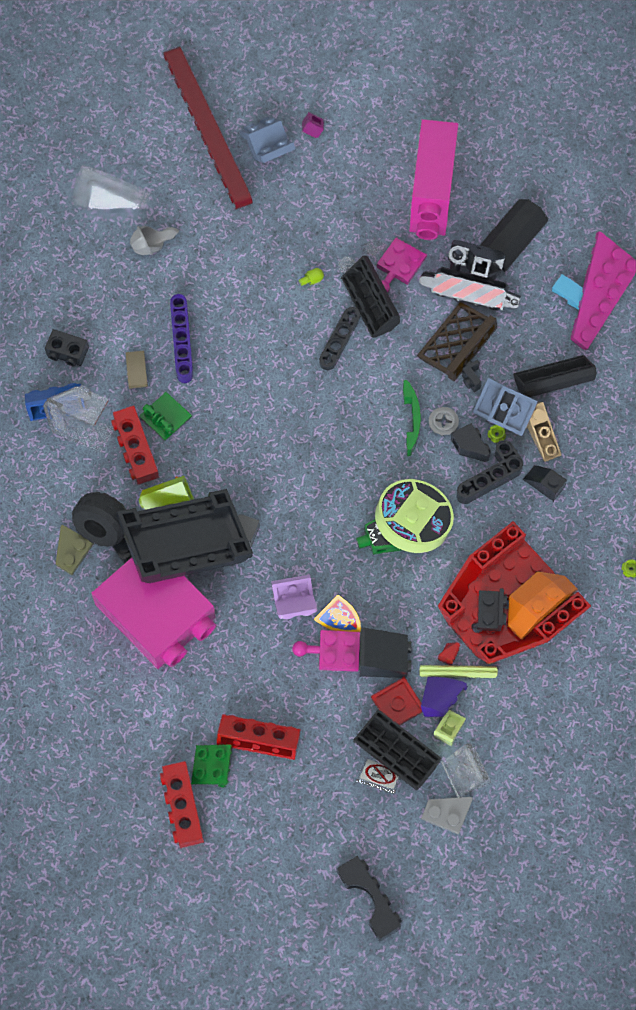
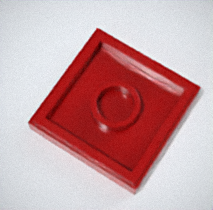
M405 676L371 696L376 707L399 726L422 713L421 701Z

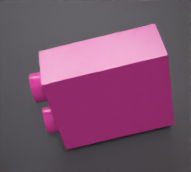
M424 119L421 121L409 232H415L419 238L424 240H433L438 235H446L458 123Z
M133 558L129 559L92 592L95 605L157 669L165 663L169 667L177 665L187 654L184 646L192 638L196 637L199 641H202L216 628V624L213 622L216 618L214 606L185 576L154 583L141 582Z

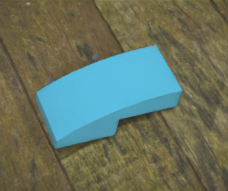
M561 275L552 287V292L567 299V304L579 310L578 306L582 299L583 288L568 277Z

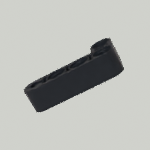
M502 440L497 443L495 457L499 463L469 478L458 486L456 498L460 503H471L521 474L523 460L510 441ZM505 449L508 453L503 454L499 450ZM515 464L518 468L512 469L510 465ZM499 473L502 477L496 478L493 474ZM483 482L486 486L480 487L477 483Z

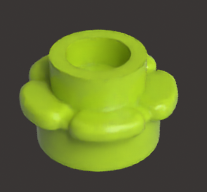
M493 425L488 430L487 435L488 438H491L492 442L498 443L506 438V431L501 426Z
M627 560L622 564L621 569L626 577H636V560Z

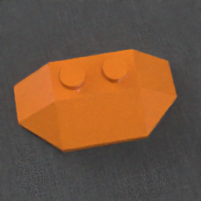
M536 572L509 596L508 627L522 640L536 625L560 607L578 589L564 575Z

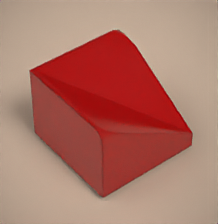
M447 643L443 651L438 655V660L451 666L460 650V643Z

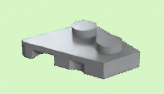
M473 798L430 799L421 820L459 835Z

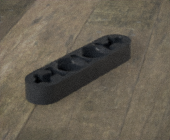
M348 307L342 314L320 355L319 364L322 369L331 370L337 364L360 320V311L357 308ZM355 313V317H352L350 324L347 323L349 315ZM347 328L349 333L341 335L339 329ZM333 343H339L341 348L333 350L330 346ZM329 353H331V363L324 364V360H327Z

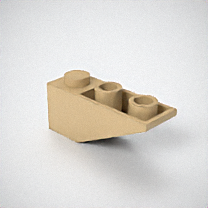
M538 402L527 428L544 462L562 454L544 403Z

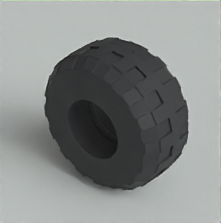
M100 492L87 493L80 498L72 511L73 525L78 533L91 543H95L98 546H113L119 544L124 538L116 516L117 511L126 509L122 503L116 498L109 496V494Z

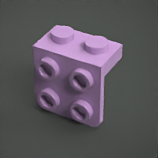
M310 574L271 581L275 606L280 619H291L299 615L309 616L317 612Z

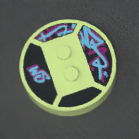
M415 479L400 480L389 485L382 493L375 510L376 524L385 539L397 548L413 553L428 552L439 547L447 538L454 521L453 509L447 497L435 486Z

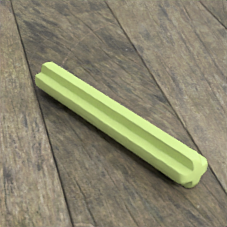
M421 665L419 668V675L421 677L496 678L498 674L496 666Z

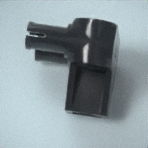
M453 240L448 260L451 262L450 269L460 271L461 265H464L471 274L496 280L497 274L502 272L506 254L484 246ZM457 249L461 250L463 254L459 255L455 251Z

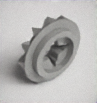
M448 407L437 408L429 416V426L434 431V434L450 436L459 425L458 415ZM445 415L446 421L449 423H446L445 426L442 427L441 422L438 421H442V418Z

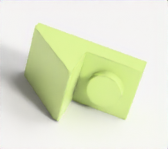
M449 710L437 726L434 737L452 746L466 718Z

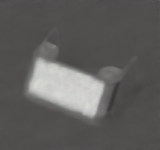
M82 385L47 398L43 407L50 430L54 434L97 453H103L114 432L113 427L98 421L109 401L107 398L91 392Z

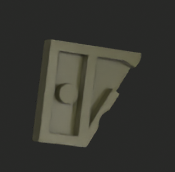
M61 525L56 566L73 575L94 544L68 527Z

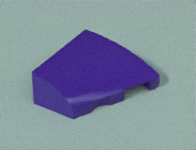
M428 677L421 703L424 717H444L449 711V707L458 700V694L462 690H467V683L451 678Z

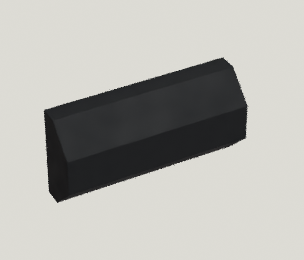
M519 199L480 246L504 252L506 256L502 271L506 272L548 222V217L541 207L529 199Z
M363 255L341 279L356 308L360 311V316L371 337L376 338L392 331L400 323V316L369 257Z
M585 355L516 372L513 373L518 391L528 397H533L593 381L596 378L597 372L596 366Z
M379 709L353 739L354 743L416 791L425 783L442 759Z

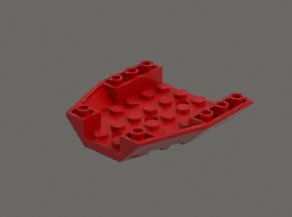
M514 521L468 557L438 604V608L449 627L476 657L488 664L549 642L591 607L586 599L577 592L536 625L522 640L508 627V609L503 608V613L507 614L506 625L502 626L501 631L482 630L476 633L472 630V625L478 623L479 590L499 592L500 588H504V595H507V600H509V596L536 572L555 574L525 541L526 534Z

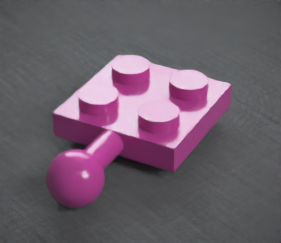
M398 238L394 239L376 266L388 274L384 280H381L387 293L390 290L389 284L394 278L408 285L427 258V254Z
M321 630L320 646L307 645L303 641H297L294 643L292 651L299 657L306 655V653L319 654V670L358 671L360 632Z

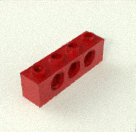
M131 406L113 412L114 419L111 420L114 431L118 430L120 436H117L120 447L124 446L126 452L123 453L126 464L130 463L132 469H129L131 479H136L139 485L159 478L158 469L135 407ZM128 427L132 428L130 432L124 431ZM132 444H138V447L130 448ZM139 460L145 461L142 465L136 464Z
M222 714L217 732V745H232V748L295 760L301 729Z
M186 761L162 766L163 773H160L161 783L167 787L164 797L166 805L170 804L172 810L168 812L170 824L174 823L176 831L172 832L174 842L179 843L180 848L204 843ZM175 782L182 783V787L178 790L171 788ZM179 801L187 803L183 809H177L176 804ZM184 820L191 822L187 829L180 827V823Z

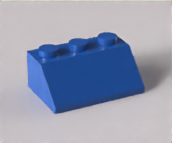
M70 383L64 387H50L48 390L43 391L33 390L25 394V405L30 421L86 411L81 383Z

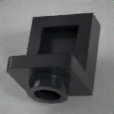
M478 360L466 363L462 369L463 382L474 393L481 389L482 383L475 374V371L480 366Z

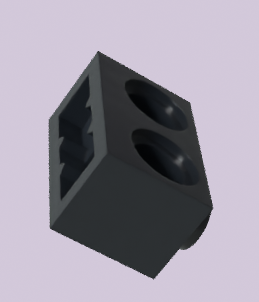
M55 329L52 330L45 346L48 358L54 361H58V359L63 360L70 366H82L89 349L88 340ZM56 345H61L58 349L54 348ZM73 351H79L77 354H71Z

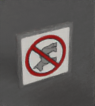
M366 757L356 781L369 785L371 789L375 787L380 789V792L383 790L395 794L401 778L379 761Z

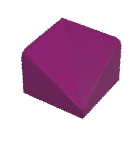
M308 112L302 121V132L318 138L324 130V120Z

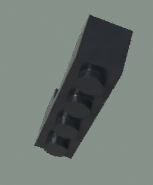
M357 855L339 866L336 872L347 889H361L371 896L375 911L369 920V926L380 942L400 930L402 920L396 911L393 913L389 905H391V902L386 894L382 895L378 889L380 885L374 876L371 878L367 872L369 867L365 860H360Z

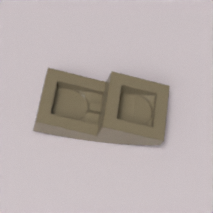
M144 350L126 352L129 389L148 387Z

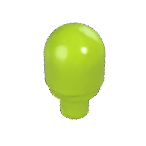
M314 268L307 271L305 277L299 279V283L301 286L310 283L309 285H314L323 280L324 273L320 268Z

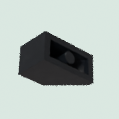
M536 465L523 478L525 482L553 502L564 490L567 482L564 477L554 470Z

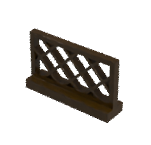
M460 302L418 353L417 357L447 374L448 378L455 382L462 373L463 366L475 357L495 332L497 320L491 315L487 317ZM462 308L468 312L469 316L458 318L457 313ZM481 319L484 322L481 325L473 326L472 320ZM470 321L471 327L460 329L459 322ZM457 323V330L447 331L449 324ZM472 331L473 335L470 339L462 340L461 333ZM459 334V341L449 342L448 336ZM446 336L447 343L436 345L438 337ZM461 345L462 349L460 352L451 353L450 347ZM448 347L449 354L438 356L437 349ZM429 350L436 351L435 357L428 358L424 354ZM451 359V363L447 368L442 366L439 361Z

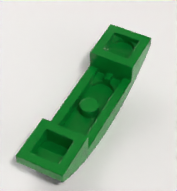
M403 380L404 404H411L413 432H406L407 456H411L419 438L421 413L419 401L413 387L408 380Z

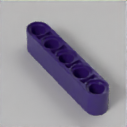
M176 294L170 299L175 369L179 382L189 383L193 379L188 306L186 297L182 294ZM177 304L183 305L181 307H176ZM180 320L184 321V322L181 323V324L176 323V322H178V321H180ZM180 337H185V338H186V339H184V340H182V341H181V340H178V338H180ZM181 354H187L186 357H179ZM182 371H188L187 374H181Z

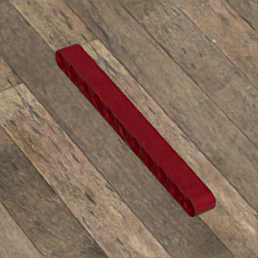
M181 47L163 52L164 59L168 62V68L175 77L174 81L178 89H181V96L184 102L188 104L189 113L195 119L196 128L201 132L204 145H207V151L215 162L214 166L218 174H221V181L225 189H228V196L231 202L235 204V210L253 204L250 192Z

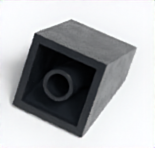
M361 628L359 677L403 678L405 676L407 678V672H411V660H408V653H411L412 641H408V635Z

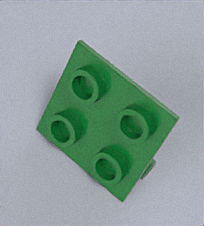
M167 392L160 396L152 405L146 404L143 407L144 412L139 415L165 441L192 417Z
M196 745L191 784H218V787L225 788L226 784L229 783L228 772H230L229 766H231L232 745Z

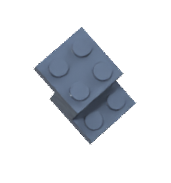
M270 116L261 118L257 124H247L243 130L239 131L242 138L247 140L253 158L262 163L296 149L294 142L288 140L281 120L270 118Z
M488 378L473 413L523 436L538 401Z

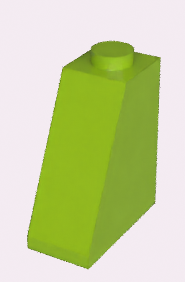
M181 476L142 490L139 503L141 508L146 510L194 500L185 476Z

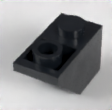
M472 423L451 433L450 440L459 455L483 462L489 461L490 448L487 443H483L478 428H474Z

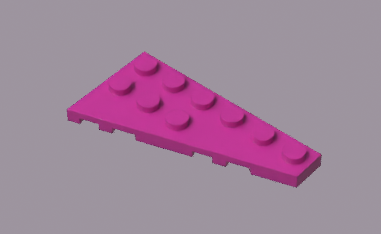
M601 231L596 233V242L591 253L592 259L590 265H588L582 290L583 295L578 306L579 312L570 340L584 350L589 348L636 274V260Z

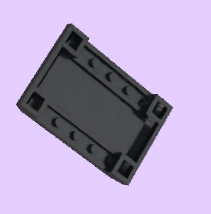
M227 489L209 492L208 497L141 511H137L136 508L117 511L118 522L141 582L154 583L235 565L246 561L253 555Z

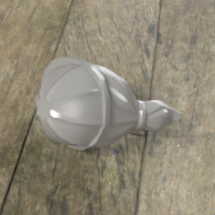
M137 226V230L131 236L130 244L134 252L140 255H153L154 252L162 249L164 241L173 239L179 233V230L174 227H168L163 231H157L149 226Z

